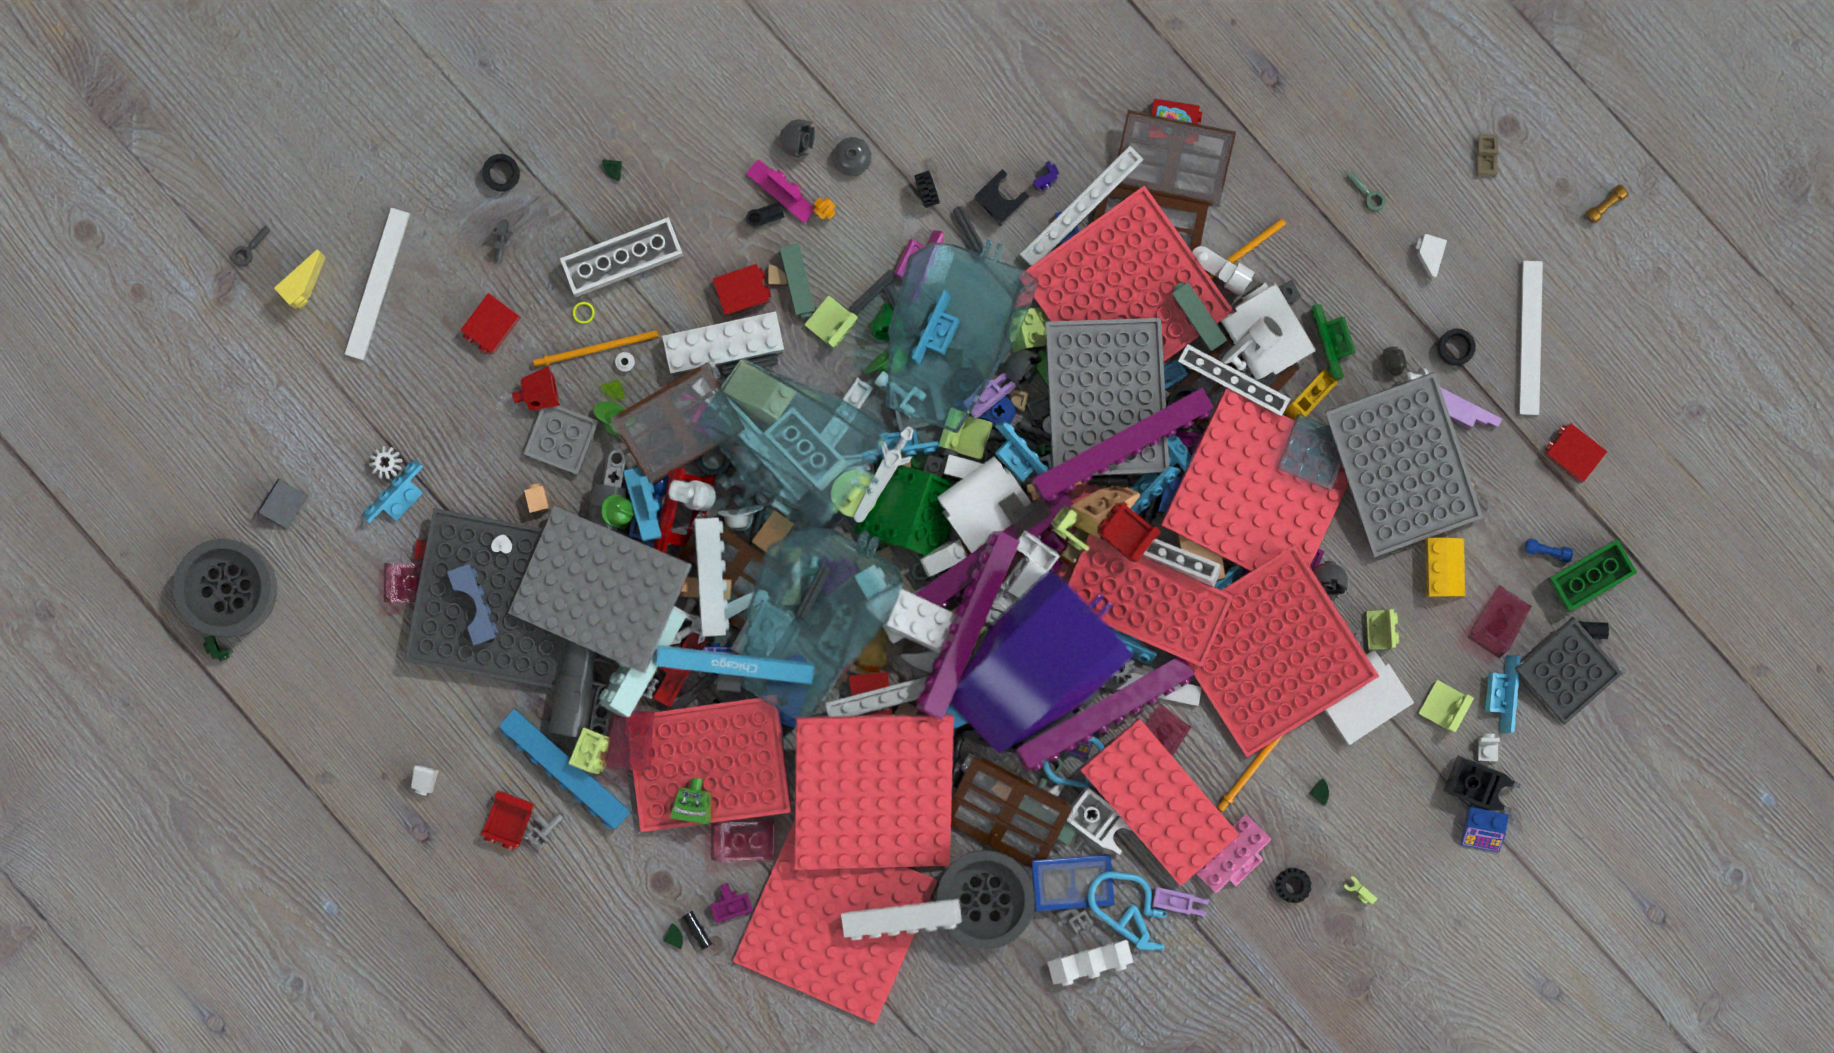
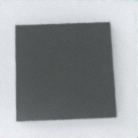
M1574 617L1570 618L1515 667L1517 672L1564 725L1623 674Z

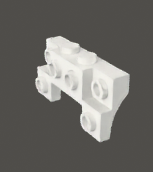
M1025 530L1018 538L1020 543L1017 547V550L1024 555L1004 583L1001 584L994 600V604L1008 609L1044 573L1048 572L1060 556L1057 551L1045 545L1040 539Z

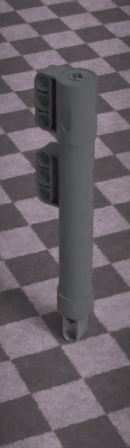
M619 449L607 453L601 484H592L589 506L591 507L588 518L589 521L616 533H619L620 529L606 523L602 517L601 510L604 500L610 495L628 497V490L621 488L626 456ZM613 453H617L620 456L618 464L613 463L611 460ZM614 472L613 475L617 477V479L611 482V479L608 478V475H611ZM570 640L566 641L561 675H558L548 732L569 737H580L583 727L592 730L595 726H599L601 728V735L606 736L610 711L604 708L605 713L602 717H597L595 711L598 707H603L599 705L601 700L599 699V690L603 687L607 689L609 685L595 683L593 677L596 661L604 663H615L617 661L613 659L608 660L606 656Z

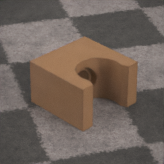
M774 510L752 542L768 555L774 557L795 525Z

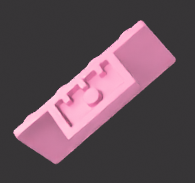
M1247 814L1233 826L1239 836L1196 873L1215 893L1219 892L1229 881L1236 887L1263 861L1258 852L1271 841V838Z

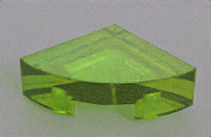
M620 379L601 385L610 397L625 399Z

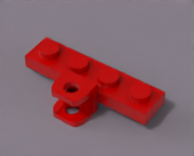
M694 632L687 636L681 648L703 650L708 639L705 638L703 642L698 644L699 634ZM658 666V668L667 673L653 698L671 707L691 670Z

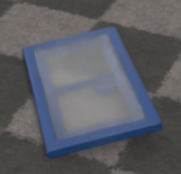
M1111 855L1031 860L1035 911L1090 907L1088 903L1090 884L1099 874L1112 871ZM1112 878L1101 881L1096 887L1095 903L1097 906L1115 905Z

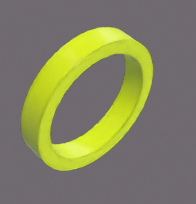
M580 302L574 307L573 316L577 322L587 324L593 320L595 311L591 304ZM585 304L591 307L592 316L589 320L580 321L577 319L575 311L578 306Z

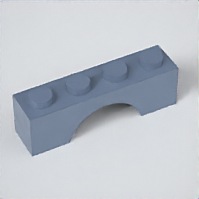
M467 564L448 571L453 590L467 593L476 604L475 618L467 627L473 645L496 638L495 633H498L495 622H490L488 615H491L488 603L484 604L481 598L485 594L482 586H477L475 578H478L475 567H470Z

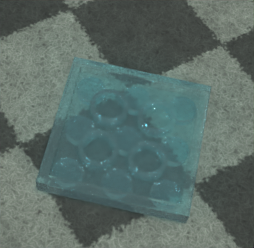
M1299 414L1295 419L1277 469L1330 491L1333 488L1341 466V460L1330 427Z

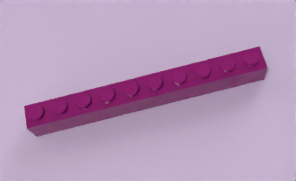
M1201 388L1031 480V483L1041 501L1047 499L1050 502L1059 497L1057 493L1063 490L1067 493L1076 488L1074 484L1081 481L1083 484L1092 479V474L1098 472L1100 475L1109 470L1108 466L1114 462L1117 466L1126 461L1125 457L1132 453L1135 456L1143 452L1142 447L1146 445L1152 447L1160 442L1159 438L1163 436L1169 438L1176 434V429L1182 426L1185 429L1193 425L1192 420L1198 417L1200 420L1211 415L1209 411L1214 407L1204 389Z
M1063 490L1057 493L1059 497L1050 502L1045 500L1002 532L1018 540L1025 530L1040 539L1043 537L1042 532L1047 528L1049 531L1054 529V526L1050 523L1061 508L1065 505L1071 509L1070 506L1074 503ZM987 543L914 595L941 608L949 604L947 602L948 599L951 597L958 598L964 593L962 589L970 585L971 575L978 567L980 562L979 556L985 551Z
M994 531L988 536L985 551L980 554L978 567L971 575V583L963 593L964 599L956 609L954 622L949 625L947 638L941 643L940 654L932 664L933 670L925 680L923 692L917 698L915 709L935 719H943L1020 543L1017 539L1001 531Z
M1177 657L1017 748L1015 754L1026 772L1031 769L1035 772L1043 767L1042 763L1045 761L1053 762L1060 757L1059 753L1063 751L1068 753L1075 749V744L1082 741L1084 744L1093 738L1092 734L1096 732L1101 734L1108 730V725L1113 722L1117 725L1124 721L1127 714L1131 713L1134 715L1142 710L1141 706L1154 704L1159 700L1157 697L1160 695L1168 696L1175 691L1174 687L1187 685L1191 682L1190 678L1194 673L1185 659Z

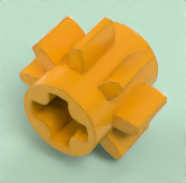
M819 197L813 203L815 206L813 212L821 220H824L826 217L830 220L836 214L834 211L836 205L828 197H825L823 200Z

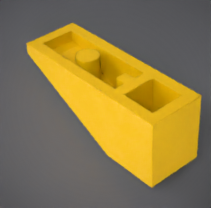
M1323 369L1291 400L1284 414L1288 418L1300 422L1307 417L1338 382L1326 369Z

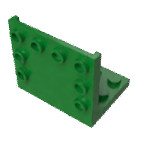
M882 459L879 460L875 473L877 472L882 462ZM899 465L878 497L873 509L862 522H857L854 532L895 544L926 556L947 542L952 526L942 513L944 508L937 497L955 484L931 473Z

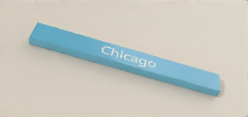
M659 645L657 651L656 666L806 684H812L814 663Z

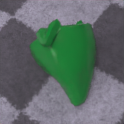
M884 303L874 321L870 322L872 336L878 340L898 341L906 333L902 332V325L898 315L892 310L890 305Z

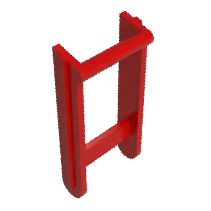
M684 468L668 471V477L670 478L658 524L661 537L655 539L654 549L666 553L668 543L684 547L695 531L694 519L703 518L707 513V510H693L687 536L671 532L678 504L677 500L670 499L669 497L671 483L674 480L682 482L701 481L713 487L714 476L697 477L686 474V469ZM696 548L689 557V560L695 562Z

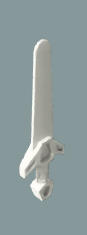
M906 426L900 432L901 438L892 450H888L884 441L881 446L884 458L854 514L856 522H862L866 518L897 467L909 463L912 456L902 458L900 453L904 448L903 446H905L904 444L907 443L906 441L912 439L913 428Z
M758 589L729 602L728 611H724L725 619H729L756 604L760 598L764 599L766 597L765 590ZM692 613L686 614V618L692 621L691 626L677 632L670 645L680 643L682 637L684 638L694 632L700 634L698 644L703 642L705 636H701L700 616Z

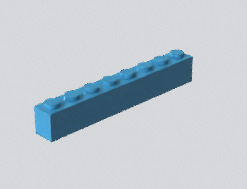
M514 709L499 725L502 729L500 733L508 740L512 738L516 741L515 746L520 751L524 752L526 750L531 755L529 757L531 761L536 765L540 763L545 767L544 772L551 778L555 776L560 780L558 784L566 791L570 789L574 793L573 798L580 804L583 802L589 806L587 810L595 817L599 815L603 819L602 823L611 830L613 827L616 830L631 814V810L587 771L570 765L571 757L517 709Z

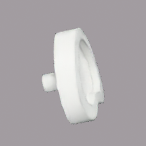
M500 535L493 540L491 548L494 552L502 551L508 554L512 550V544L507 536Z

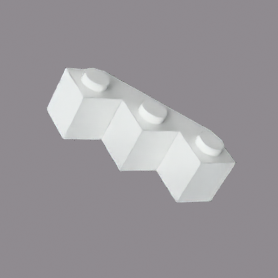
M1123 940L1098 948L1084 950L1070 956L1059 957L1048 961V966L1053 984L1062 983V986L1073 984V980L1079 977L1088 976L1091 979L1100 976L1099 972L1115 968V971L1124 970L1127 968V964L1133 963L1128 941Z

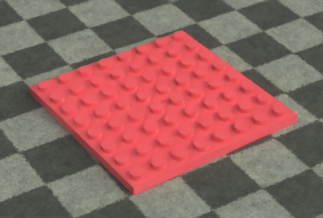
M1145 185L1018 275L1050 321L1161 318L1163 362L1199 337L1172 297L1173 287L1181 282L1183 284L1189 282L1216 324L1228 314L1234 312Z
M1225 386L1160 525L1250 572L1296 544L1310 566L1348 486L1335 442L1283 414L1282 416Z
M1296 544L1222 589L1234 596L1202 667L1187 661L1194 676L1246 757L1254 754L1379 677L1376 669Z
M927 714L796 717L795 870L950 866L953 714H945L943 719H935Z
M794 820L733 962L876 1024L915 933H907V930H903L898 935L888 936V932L881 933L880 937L870 938L869 935H862V939L851 940V937H844L841 914L850 911L929 902L938 880L909 867L795 870Z

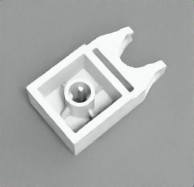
M1086 786L1070 806L1073 810L1067 821L1103 848L1114 850L1120 855L1122 850L1113 841L1114 833L1121 828L1133 830L1104 797L1089 786ZM1094 809L1095 816L1090 815L1087 817V811Z

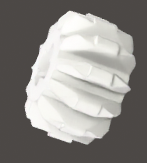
M382 446V453L376 449L375 453L378 456H370L375 462L369 463V466L376 467L372 470V473L376 474L379 472V478H382L385 474L386 479H390V473L393 476H397L394 470H401L402 467L398 466L397 463L403 462L402 459H396L400 453L395 452L393 454L394 448L392 447L387 452V448ZM383 459H390L388 467L382 466L384 464Z

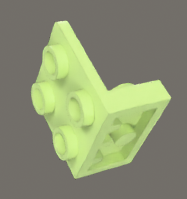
M828 296L805 323V326L831 348L835 349L859 319L854 313H850L832 297Z
M1041 307L1018 310L1005 315L1014 353L1019 350L1046 346L1045 322L1050 320Z
M950 409L939 446L955 450L959 454L981 459L993 423L978 418L975 419Z
M1064 505L1050 523L1054 526L1053 531L1064 539L1069 537L1068 542L1081 551L1083 548L1088 551V546L1066 531L1067 527L1070 528L1075 523L1077 513Z
M1394 609L1365 611L1368 650L1396 648V644H1399V634L1395 632L1398 616L1397 613H1394Z
M1437 680L1421 707L1419 714L1451 732H1456L1474 698L1468 694L1464 695Z
M583 727L569 764L587 772L599 774L606 766L605 758L607 753H610L613 749V738Z

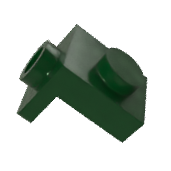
M209 635L204 637L205 643H203L207 654H211L212 659H218L220 662L230 658L229 654L233 653V649L229 648L221 651L215 636Z

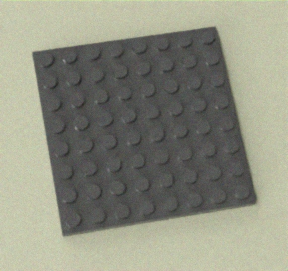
M433 508L404 661L556 689L558 675H561L567 639L508 613L544 529ZM505 535L509 538L512 544L510 553L505 554L502 551L494 552L492 550L491 544L496 537ZM467 564L470 567H475L478 578H475L477 586H482L485 594L481 598L484 604L488 603L491 615H488L490 622H495L498 633H495L496 638L477 645H473L467 628L475 618L476 604L467 593L453 590L447 573Z

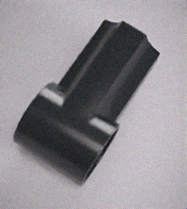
M776 202L759 209L750 210L746 215V222L750 228L758 229L763 225L783 219L785 216L780 202ZM752 215L760 217V221L757 224L750 222L749 218Z
M1578 621L1593 639H1608V622Z

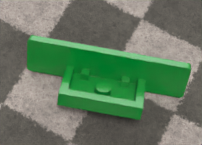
M1313 305L1312 317L1317 321L1319 328L1317 330L1318 336L1323 341V352L1330 363L1329 371L1335 379L1344 378L1339 359L1356 353L1345 316L1327 322L1322 305Z

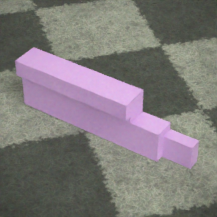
M1441 388L1451 421L1469 430L1473 427L1475 421L1483 426L1488 423L1498 428L1502 418Z

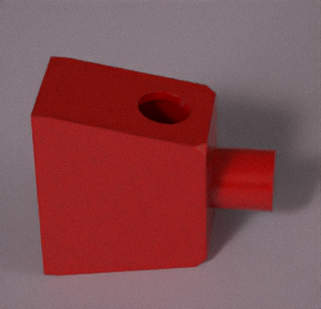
M549 366L521 379L522 390L512 393L515 404L525 401L529 410L560 406L555 377Z

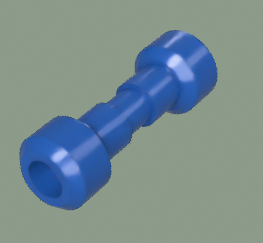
M1531 538L1526 541L1525 552L1528 554H1549L1566 563H1569L1572 559L1573 550L1570 547H1548L1540 544L1538 540Z

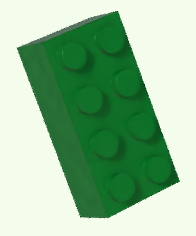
M1616 539L1547 578L1565 611L1570 612L1633 576L1637 571L1619 540Z

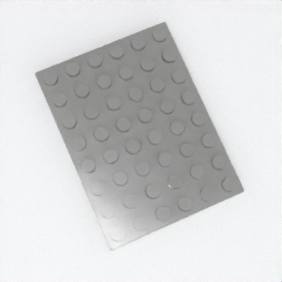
M1161 318L1045 322L1052 468L1166 408ZM1163 436L1159 438L1160 442L1152 447L1149 445L1142 447L1143 452L1135 456L1132 453L1125 457L1126 461L1117 466L1114 462L1108 466L1109 470L1100 475L1162 473L1169 466L1168 438ZM1096 472V473L1092 474L1091 476H1097V475H1099V473Z
M1435 372L1324 411L1373 557L1483 518Z
M554 506L508 613L635 670L646 673L691 568V564Z

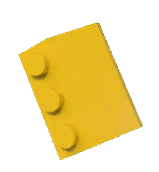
M1464 538L1425 539L1426 597H1465Z

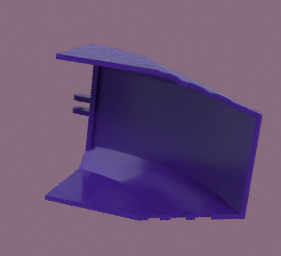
M1051 570L1044 573L986 629L972 652L950 701V704L999 754L1073 711L1133 657V654L1124 642L1100 618L1113 605L1110 602L1105 604L1102 610L1096 614L1092 608L1103 599L1104 596L1101 593L1087 605L1064 580Z

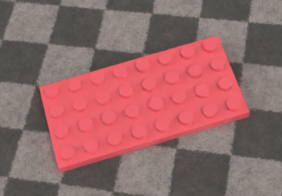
M1089 534L1085 543L1089 550H1082L1068 585L1087 605L1100 593L1104 596L1092 608L1096 614L1102 610L1105 604L1110 602L1113 605L1100 617L1109 627L1202 667L1234 595L1209 586L1141 556L1138 562H1131L1105 539Z
M1140 718L1080 768L1083 774L1180 886L1239 836L1238 832Z

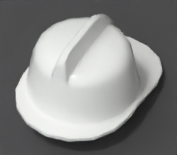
M754 505L740 509L721 510L718 512V515L723 516L725 527L732 532L744 531L752 524L754 512L762 510L764 506Z

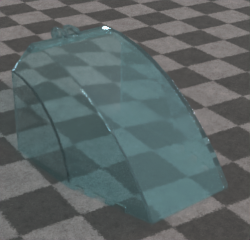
M989 239L985 242L982 254L957 245L931 242L909 256L888 331L890 343L888 344L889 363L887 364L886 407L949 431L959 432L1013 346L1027 316L1039 282L1026 270L999 261L1003 244L998 243L993 258L988 257L992 246V241ZM946 290L950 294L951 299L944 313L959 318L960 323L945 355L927 349L920 365H916L912 360V351L920 342V334L928 325V317L936 308L938 296L942 295L943 291Z
M743 358L738 362L697 420L699 425L715 441L720 450L731 460L748 483L810 528L823 527L838 511L855 486L868 495L872 493V490L859 480L864 476L872 484L877 485L879 483V480L866 470L883 447L891 431L860 409L829 392Z
M808 526L767 548L747 610L746 619H749V623L745 628L747 645L744 646V653H746V656L814 663L812 684L742 676L741 686L796 720V717H811L875 637L892 610L902 588L903 580L898 567L875 554L879 538L876 536L872 537L867 549L865 548L869 532L866 530L861 533L856 543L837 530ZM821 565L829 567L831 571L807 618H800L796 615V612Z

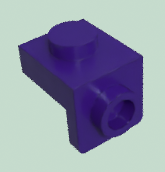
M1050 161L1045 163L1049 174L1033 181L1036 190L1041 189V191H1044L1052 186L1051 183L1057 181L1056 175L1059 172L1055 164L1051 165Z

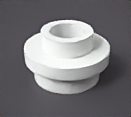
M622 352L616 357L615 364L620 371L627 372L634 367L635 360L630 353ZM622 359H628V364L622 365Z

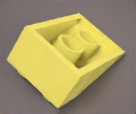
M318 249L274 287L281 297L295 310L303 308L308 303L307 299L311 296L326 256Z

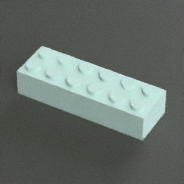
M674 607L658 642L659 646H670L687 616ZM658 645L646 673L619 663V669L609 679L610 684L608 688L604 689L599 697L601 699L599 705L617 716L630 717L658 667L656 666Z

